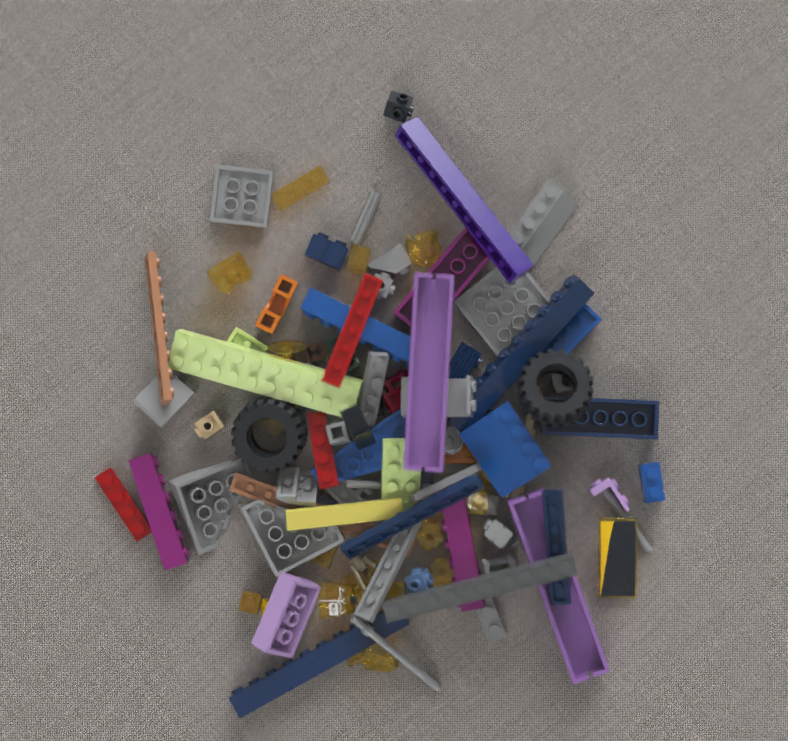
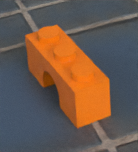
M283 274L280 275L266 307L263 308L255 324L256 327L274 335L299 286L297 281Z

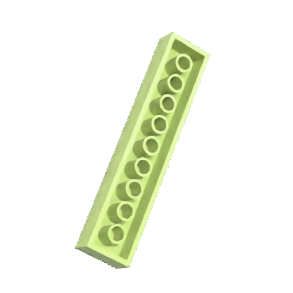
M183 329L176 330L170 352V361H168V368L339 417H342L341 410L359 402L363 383L362 379L345 375L340 388H336L321 382L326 369Z

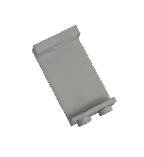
M466 375V378L448 379L446 418L473 417V412H476L477 404L476 400H473V392H476L477 385L471 375ZM401 377V416L405 419L409 377Z

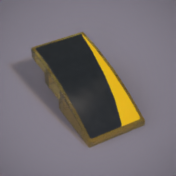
M598 518V598H637V518Z

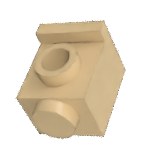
M212 411L195 423L197 427L194 430L199 438L204 437V439H208L226 426L216 411ZM207 422L211 424L209 430H206L204 427Z

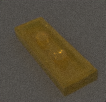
M319 165L274 192L271 196L279 209L283 211L330 181Z

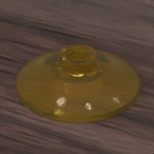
M295 340L277 341L268 345V350L282 354V358H292L293 354L307 348L306 343Z

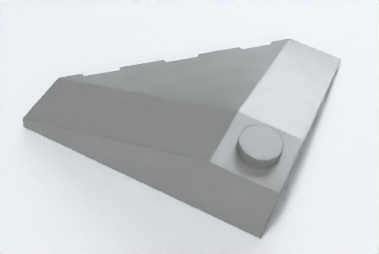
M242 457L189 472L169 480L175 501L198 555L217 548L219 540H217L221 529L225 530L231 518L228 514L233 504L237 505L241 495L229 491L235 473L238 472L249 477L251 475L248 463L243 464L241 462Z
M256 500L241 508L276 578L279 577L280 572L287 573L345 542L337 525L287 531L285 510L290 509L284 507H273L266 505L265 501Z

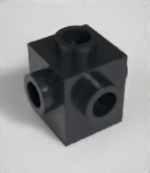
M392 90L383 116L405 123L407 116L411 117L414 106L411 105L413 97Z

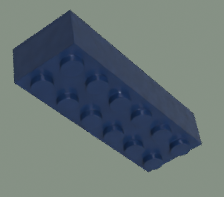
M542 396L547 401L553 403H562L571 398ZM591 398L583 415H580L578 420L575 422L570 421L569 425L566 426L559 424L558 427H552L551 423H547L546 426L540 423V435L658 439L659 401Z

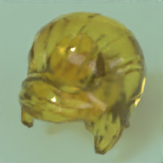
M437 229L417 233L414 240H411L409 234L405 235V248L414 265L422 268L430 267L440 258L441 244L438 240Z

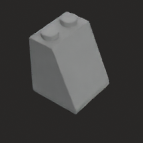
M172 370L170 387L174 388V398L169 405H161L158 376L132 401L160 427L166 428L196 394L193 391L195 387L187 380L183 382L179 378L181 374L176 370Z

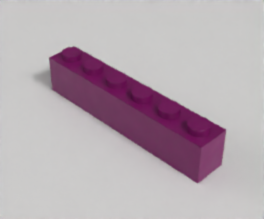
M149 453L128 460L164 570L188 563L190 554L188 548L183 546L182 540H184L181 528H177V514L175 510H171V496L169 492H165L163 485H166L163 474H159L157 467L160 464L157 456Z
M466 498L440 511L444 515V520H441L443 531H447L448 539H445L446 549L451 552L449 566L450 569H454L455 577H452V582L480 576ZM485 599L457 605L458 608L461 607L462 612L482 609L486 606Z

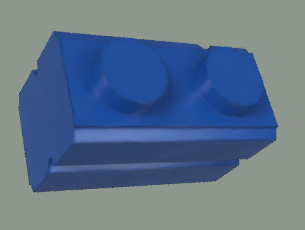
M652 462L638 465L644 503L665 501V493L662 491L664 487L660 463Z

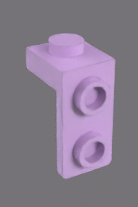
M606 477L602 481L599 478L590 484L591 488L588 491L592 496H596L609 487L625 512L630 510L628 507L630 503L625 495L621 496L617 489L620 487L614 478L610 480L609 477Z

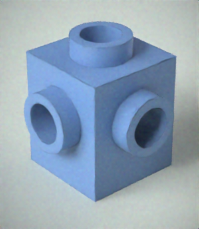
M420 567L412 568L404 577V584L409 593L434 587L433 576L429 573L428 567L422 569Z

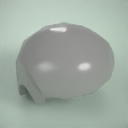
M454 426L445 427L444 454L447 455L456 454L463 446V440L459 435L461 432Z

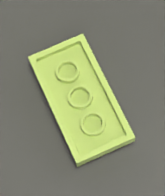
M383 438L381 500L401 498L402 511H405L414 504L419 503L418 501L412 503L409 496L420 491L421 471L403 470L405 438Z

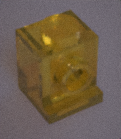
M445 557L434 559V563H430L434 587L452 583L449 560L445 561ZM439 569L445 570V574L443 576H440L438 574Z

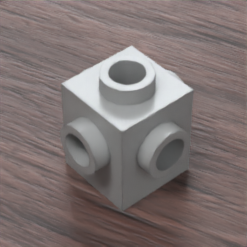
M380 272V274L375 273V277L382 279L385 285L383 289L379 290L376 297L377 300L381 301L382 298L387 299V296H392L395 286L392 285L391 275Z

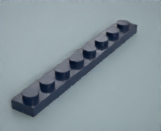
M475 474L467 476L462 481L448 486L445 490L431 495L428 499L414 504L411 508L397 513L396 516L380 522L379 525L365 530L354 538L348 539L340 545L341 551L351 559L484 488L483 483Z

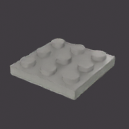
M216 164L210 222L267 229L274 172Z

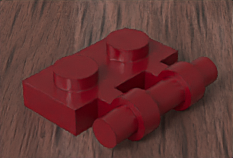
M409 368L400 369L389 378L385 377L383 389L385 388L388 393L384 394L382 399L390 413L401 408V386L394 389L392 384L398 381L401 382V377L409 376Z

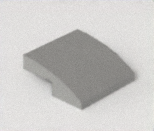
M300 467L280 469L276 499L290 504L316 507L319 483L312 473L300 472Z

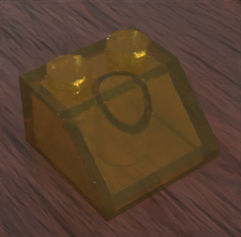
M239 251L206 271L221 294L226 293V295L236 289L235 286L240 282L245 284L252 279L251 275L254 274Z

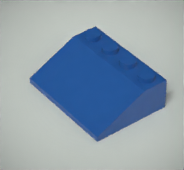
M508 401L459 433L501 498L552 466Z

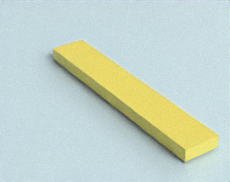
M401 498L285 510L287 531L388 520L396 516L397 513L403 512Z

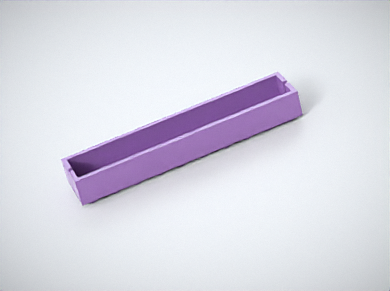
M415 273L403 470L421 471V467H425V471L443 472L454 275L436 274V280H433V274Z
M543 487L527 492V497L521 494L506 500L528 563L547 559ZM576 576L569 577L570 605H551L549 583L537 585L573 685L590 679L586 672L588 670L593 677L610 671Z

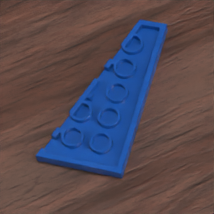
M401 409L371 429L376 443L358 450L353 441L334 454L338 482L382 470V439L405 438L406 419L401 416ZM315 467L310 472L318 482L317 471Z

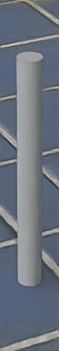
M608 488L603 490L602 494L622 521H632ZM636 527V540L644 551L649 553L653 548Z

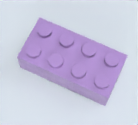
M280 572L251 644L265 653L293 658L321 586L307 578Z

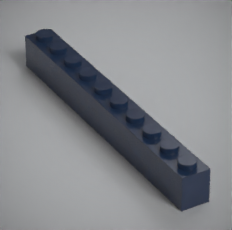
M574 274L568 277L563 282L561 289L551 295L550 301L546 305L541 306L537 311V315L527 321L524 329L511 339L509 346L502 349L498 354V358L494 362L489 363L485 368V372L474 380L476 381L477 390L473 392V400H476L477 409L476 412H473V417L446 418V420L460 432L480 420L521 375L522 369L527 365L528 360L531 357L535 358L537 353L543 351L595 293Z
M384 610L376 615L373 623L367 620L364 621V623H369L374 627V631L383 638L409 625L407 618L387 623ZM351 624L349 630L343 632V630L338 631L332 635L333 639L328 642L324 639L316 644L317 648L311 651L308 648L299 653V658L295 660L290 658L282 663L283 667L277 670L275 667L265 672V677L261 679L256 677L250 680L247 687L242 689L239 686L232 690L229 700L239 718H242L376 642L369 636L366 637L360 632L361 629L355 624Z

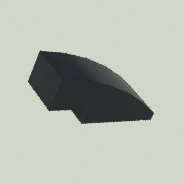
M358 403L340 411L358 450L376 443Z

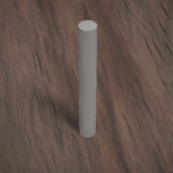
M346 480L345 487L381 489V482Z

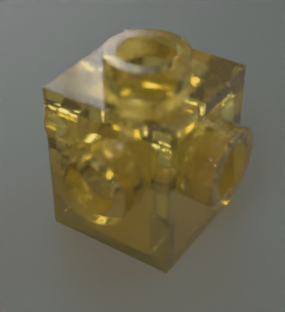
M423 521L422 529L420 528L416 535V539L419 540V545H422V549L433 551L434 548L438 549V544L443 543L444 533L441 532V523ZM432 534L433 538H428L427 535Z

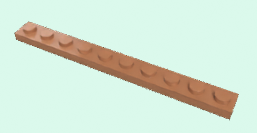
M238 472L235 473L229 491L253 500L265 501V504L273 507L280 506L290 510L310 507L276 499V486ZM317 502L316 507L326 505ZM372 522L337 525L340 532L352 537H356L365 530L377 526V524ZM392 537L376 546L387 549ZM414 539L406 555L408 558H410L416 539Z

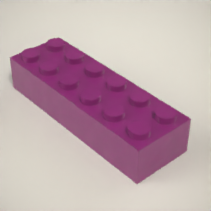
M465 227L426 274H433V280H436V274L454 275V302L490 258ZM414 288L393 312L410 329L412 327Z

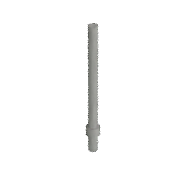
M356 615L350 619L353 624L361 629L360 632L372 638L435 691L440 689L441 685L375 632L374 627L369 623H364Z

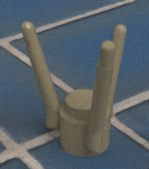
M359 554L348 564L362 590L365 592L366 587L362 579L367 586L370 583L364 574V571L368 569L367 564L375 570L378 566L367 555L362 557Z

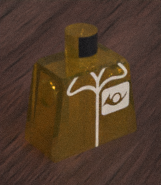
M334 581L318 582V585L321 586L318 595L319 619L355 613V606L359 605L362 595L355 594V587L353 585Z

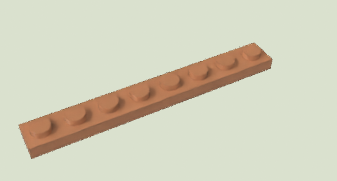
M150 251L145 256V267L161 405H169L174 398V388L170 387L172 370L168 368L170 352L169 349L166 350V343L168 342L167 331H164L166 316L164 312L162 313L161 307L164 304L163 294H160L159 289L162 285L161 276H158L157 271L160 267L159 258H156L155 251Z

